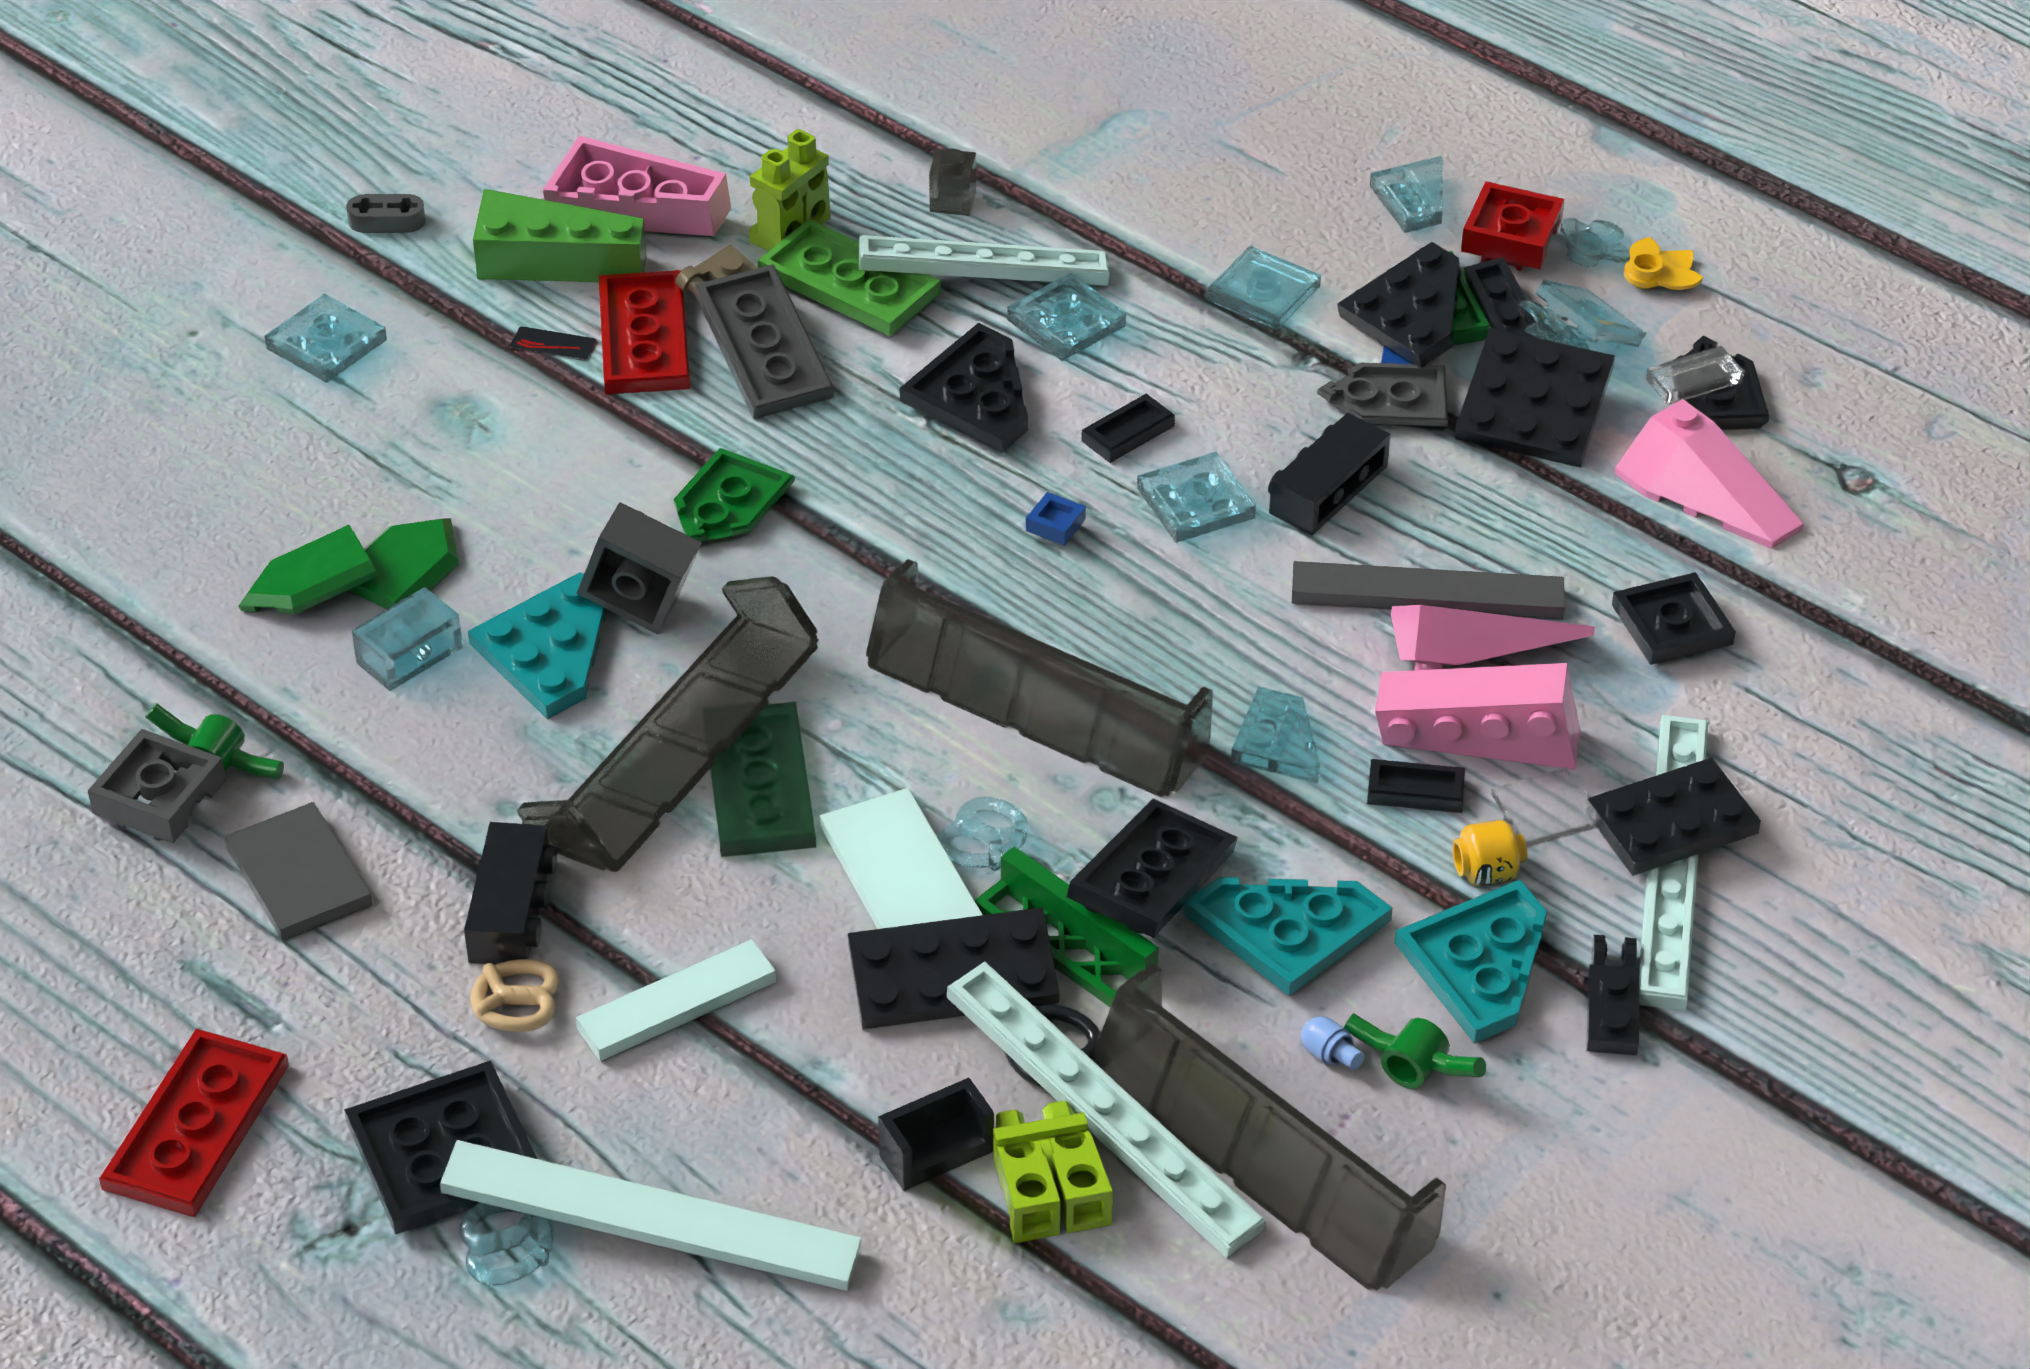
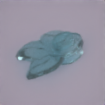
M1575 217L1566 218L1561 223L1560 233L1567 238V256L1574 263L1586 267H1595L1598 265L1599 260L1602 259L1616 263H1626L1630 260L1629 248L1621 244L1624 232L1617 224L1606 220H1594L1588 225Z
M1531 300L1520 301L1518 306L1527 310L1536 321L1527 326L1525 329L1526 333L1535 338L1590 350L1586 343L1587 337L1582 331L1569 325L1556 313L1546 310L1538 302Z

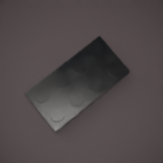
M1153 798L1070 881L1066 897L1082 904L1091 912L1101 913L1126 925L1136 933L1146 934L1154 938L1233 854L1238 837Z
M1043 907L848 933V948L862 1030L966 1016L947 998V987L983 962L992 967L1033 1006L1059 1003L1060 992Z

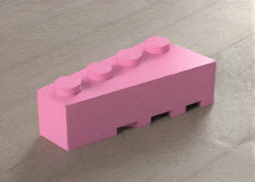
M579 136L543 188L544 199L548 201L644 218L645 232L715 236L731 210L726 173Z
M1567 663L1381 672L1375 713L1383 745L1576 770L1581 730Z

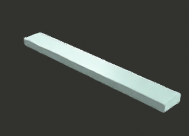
M1669 715L1661 716L1656 775L1706 759L1708 720ZM1698 854L1647 871L1639 957V1005L1681 1011L1686 1010Z
M983 962L947 987V998L1057 1101L1066 1100L1075 1114L1084 1112L1088 1122V1130L1226 1259L1264 1231L1266 1220L986 962Z
M457 1140L440 1182L441 1193L844 1291L848 1290L861 1248V1237L460 1140Z

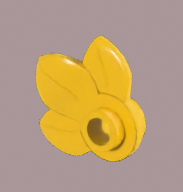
M1651 237L1635 242L1629 249L1630 260L1625 264L1624 277L1637 288L1650 289L1662 286L1672 290H1684L1693 288L1702 282L1703 276L1691 270L1694 256L1692 250L1662 251Z

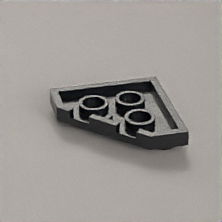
M1430 242L1337 303L1339 317L1422 368L1453 347L1454 319H1456L1458 304L1457 287L1461 276L1459 258L1437 244Z
M977 323L899 388L900 401L1001 453L1028 431V413L1026 406H1024L1019 370L1015 363L1013 341L1011 338L983 324Z

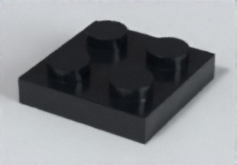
M1696 572L1613 592L1612 607L1650 665L1734 645L1736 631Z

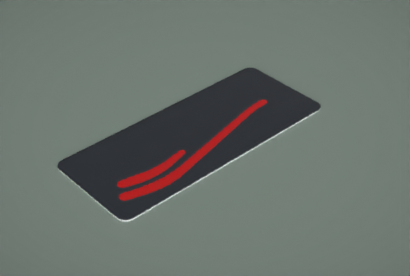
M521 326L513 338L510 347L586 360L596 343V339Z

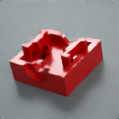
M1485 181L1463 228L1461 252L1482 256L1481 262L1504 257L1507 264L1516 267L1517 271H1521L1523 266L1541 270L1547 257L1551 235L1557 234L1562 223L1565 199Z

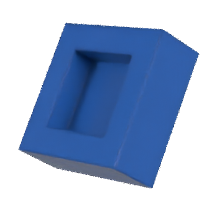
M1047 492L1026 517V531L1065 546L1086 520V506Z

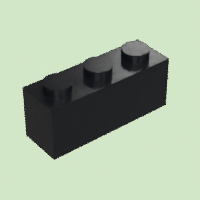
M1347 412L1334 425L1327 426L1322 435L1309 447H1304L1298 453L1296 459L1285 469L1278 470L1273 475L1268 486L1270 494L1269 514L1311 536L1314 535L1388 467L1391 434Z
M489 823L464 927L468 963H492L497 965L510 960L529 959L531 947H539L542 930L541 918H538L539 910L546 911L548 908L550 887L546 879L548 874H555L557 867V846L549 844L547 825Z

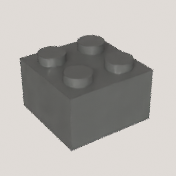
M619 502L597 540L576 594L658 634L678 600L702 543L645 515L641 511Z

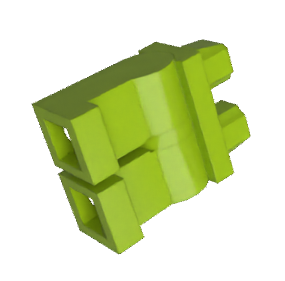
M796 129L787 136L788 147L783 151L770 149L761 156V168L749 176L750 186L755 188L752 200L757 210V223L749 228V242L767 251H770L785 238V234H791L808 219L823 225L831 218L828 172L826 168L829 165V155L817 150L815 136L801 129Z
M1064 1100L1048 1103L1042 1109V1120L1025 1123L1022 1112L1016 1109L997 1113L996 1128L993 1129L994 1165L1006 1200L1014 1243L1060 1235V1205L1066 1233L1112 1225L1113 1190L1093 1137L1088 1130V1122L1084 1112L1075 1114L1070 1104Z

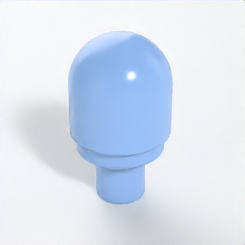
M1323 1016L1314 1017L1304 1025L1301 1032L1304 1048L1325 1064L1338 1065L1343 1063L1350 1069L1356 1070L1363 1063L1364 1053L1353 1046V1037L1349 1034V1031L1332 1019Z

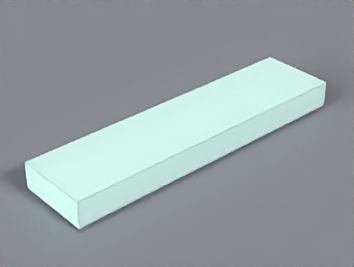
M750 939L576 1017L577 1030L601 1062L776 983V970L754 941Z

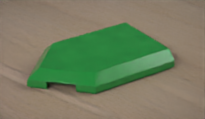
M719 448L674 498V505L684 534L699 542H706L750 533L793 484L795 476Z
M451 518L393 525L386 528L364 548L378 576L348 591L403 617L459 565Z
M347 525L270 560L238 606L240 611L258 612L261 607L277 608L281 614H298L374 579L378 575L351 526Z

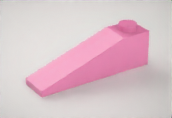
M1683 399L1653 415L1615 467L1614 474L1643 496L1660 502L1664 497L1684 506L1683 513L1693 517H1697L1699 513L1722 521L1723 529L1771 549L1803 529L1804 523L1716 423Z
M1427 605L1392 606L1391 610L1399 658L1402 661L1415 662L1414 671L1442 669L1443 666L1462 665L1594 636L1595 626Z

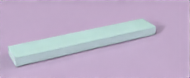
M862 235L859 238V270L1108 286L1110 272L1107 252L868 235Z

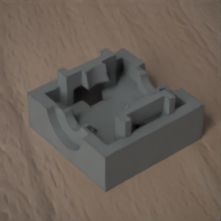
M141 729L88 789V795L93 814L114 821L122 828L127 826L152 835L157 841L162 839L174 844L188 827V816L193 802L200 803L205 796L212 798L226 782L222 757ZM141 795L146 800H151L149 805L137 801L138 797Z

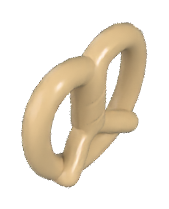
M517 959L497 965L487 963L483 967V973L477 978L472 987L470 997L472 1010L481 1022L498 1030L527 1032L540 1029L548 1024L554 1016L555 1002L552 996L559 986V975L554 967L540 960ZM517 974H533L541 976L544 979V983L541 986H509L503 983L502 978ZM489 987H491L493 994L486 998V993ZM502 1005L540 1006V1010L537 1013L525 1017L505 1016L492 1011Z

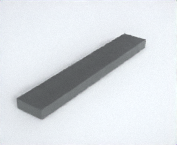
M1294 561L1291 603L1392 609V606L1427 605L1516 617L1563 619L1565 610L1564 577Z

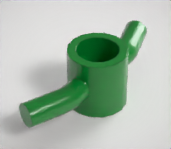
M155 703L145 715L146 719L171 738L188 746L222 757L225 773L229 766H232L249 774L277 780L283 775L284 763L282 761L251 755L240 750L245 742V735L241 727L228 717L210 714L205 716L199 727L195 729L180 721L158 703Z
M1355 1013L1349 1017L1344 1026L1349 1031V1034L1373 1049L1382 1052L1380 1062L1383 1070L1395 1083L1405 1088H1420L1433 1071L1448 1076L1476 1078L1483 1077L1486 1073V1062L1482 1057L1452 1056L1447 1054L1450 1047L1447 1036L1437 1025L1426 1019H1410L1397 1036L1380 1030Z

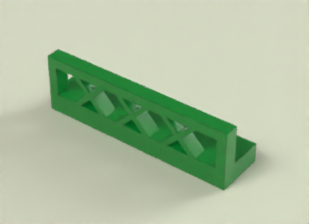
M1015 846L1001 856V880L974 900L982 915L1011 912L1002 911L995 906L1007 894L1021 903L1023 910L1043 907L1046 924H1050L1058 930V936H1049L1055 969L1115 1012H1119L1157 981L1158 946L1141 934L1130 930L1126 925L1101 913L1091 912L1082 904L1067 898L1068 883ZM1065 949H1086L1094 955V961L1074 962L1065 956ZM1101 975H1122L1130 982L1116 992L1101 981Z

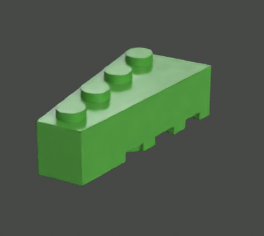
M490 189L483 190L473 236L477 279L599 282V275L642 273L645 271L647 255L644 218Z

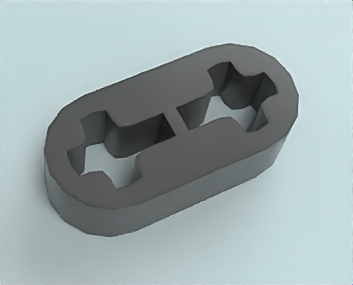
M362 194L351 198L346 205L349 227L356 232L409 233L419 230L426 222L423 200L412 194Z

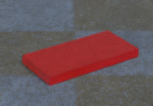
M682 270L598 276L605 395L691 389L683 290L675 282Z
M196 1028L100 1176L101 1189L196 1217L289 1067L287 1054Z

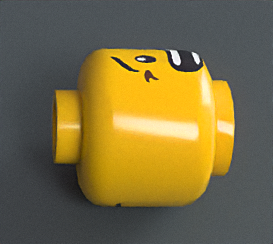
M1504 820L1467 825L1461 830L1460 837L1453 840L1452 853L1456 871L1460 877L1466 876L1467 880L1474 886L1512 881L1518 875L1520 863L1527 861V846L1524 836L1522 834H1515L1511 825Z

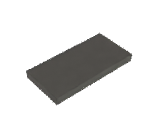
M774 264L695 284L694 294L753 419L834 398L833 384Z

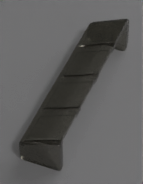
M907 559L901 566H898L883 582L866 651V656L869 657L867 663L871 669L924 693L931 691L938 694L943 701L1003 728L1010 726L1019 730L1021 736L1079 762L1093 763L1099 766L1102 772L1158 797H1163L1164 795L1168 797L1172 792L1176 794L1207 757L1211 738L1212 689L1203 686L1187 705L919 589L918 563Z
M774 576L728 581L723 586L722 592L737 616L568 800L522 803L517 809V813L522 819V824L547 825L549 844L557 846V854L602 871H619L660 826L659 819L665 813L672 812L715 764V756L720 751H726L768 705V697L774 691L781 690L818 649L817 642L819 639L816 636L818 631L786 583L781 582Z
M1153 964L1144 971L1141 970L1118 988L1096 1044L1093 1061L1198 1158L1220 1174L1225 1172L1229 1175L1239 1190L1294 1233L1302 1232L1310 1239L1309 1241L1313 1248L1367 1290L1374 1289L1378 1291L1381 1287L1389 1288L1434 1249L1436 1240L1440 1235L1446 1191V1184L1439 1178H1434L1412 1197L1164 1009L1162 1007L1163 970L1157 965Z

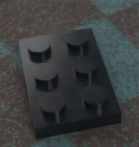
M1712 757L1587 798L1585 808L1586 814L1632 876L1759 834L1761 823L1759 817Z

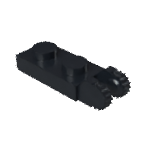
M1594 935L1592 962L1589 964L1587 977L1586 1051L1637 1055L1639 1048V968H1636L1637 939L1625 937L1624 943L1621 946L1622 967L1606 966L1605 935Z

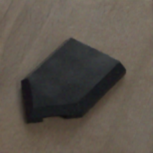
M1703 335L1693 344L1692 350L1684 356H1678L1669 364L1668 370L1677 402L1681 399L1685 400L1714 421L1721 430L1759 429L1769 422V413L1754 362L1739 353L1732 356L1717 348L1718 343Z

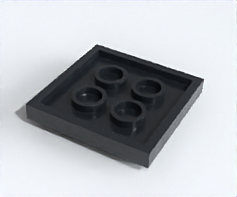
M1490 328L1455 427V439L1581 468L1614 368L1615 355Z
M491 1060L344 1109L347 1125L395 1235L485 1204L441 1193L440 1182L457 1140L537 1159Z

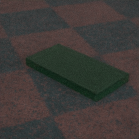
M796 701L704 710V728L721 857L816 848V833Z

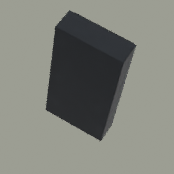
M1144 394L1082 429L1081 441L1111 463L1174 427L1175 414L1148 394Z
M1371 759L1367 804L1462 813L1465 768Z

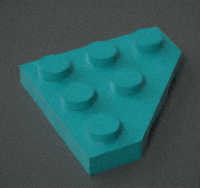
M581 572L468 630L469 644L546 719L586 699L589 687L588 678L591 666H594L600 642L599 633L602 621L605 622L608 610L576 594L583 578Z
M1218 877L1194 894L1184 905V915L1288 996L1392 920L1393 907L1358 881L1337 880V887L1308 886V880L1268 878V885L1239 884V878Z
M1517 880L1396 930L1394 944L1473 1043H1477L1517 1025L1545 927L1547 911L1521 880Z

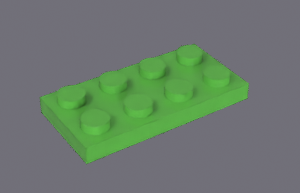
M811 219L805 221L758 259V268L772 264L775 265L784 286L888 336L894 334L941 293V280L928 274L859 270V242Z

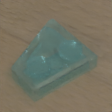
M1441 156L1370 174L1371 189L1404 233L1442 224L1443 158Z
M1258 686L1232 746L1231 762L1318 784L1321 765L1303 697Z

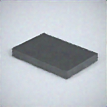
M314 801L224 836L226 848L282 941L373 905L370 891Z

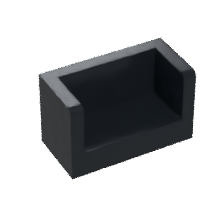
M969 1077L878 1116L879 1156L903 1191L994 1152V1112Z

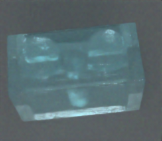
M426 587L351 630L356 663L389 691L394 690L463 648L459 614Z

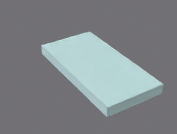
M909 788L820 815V827L877 929L982 915Z

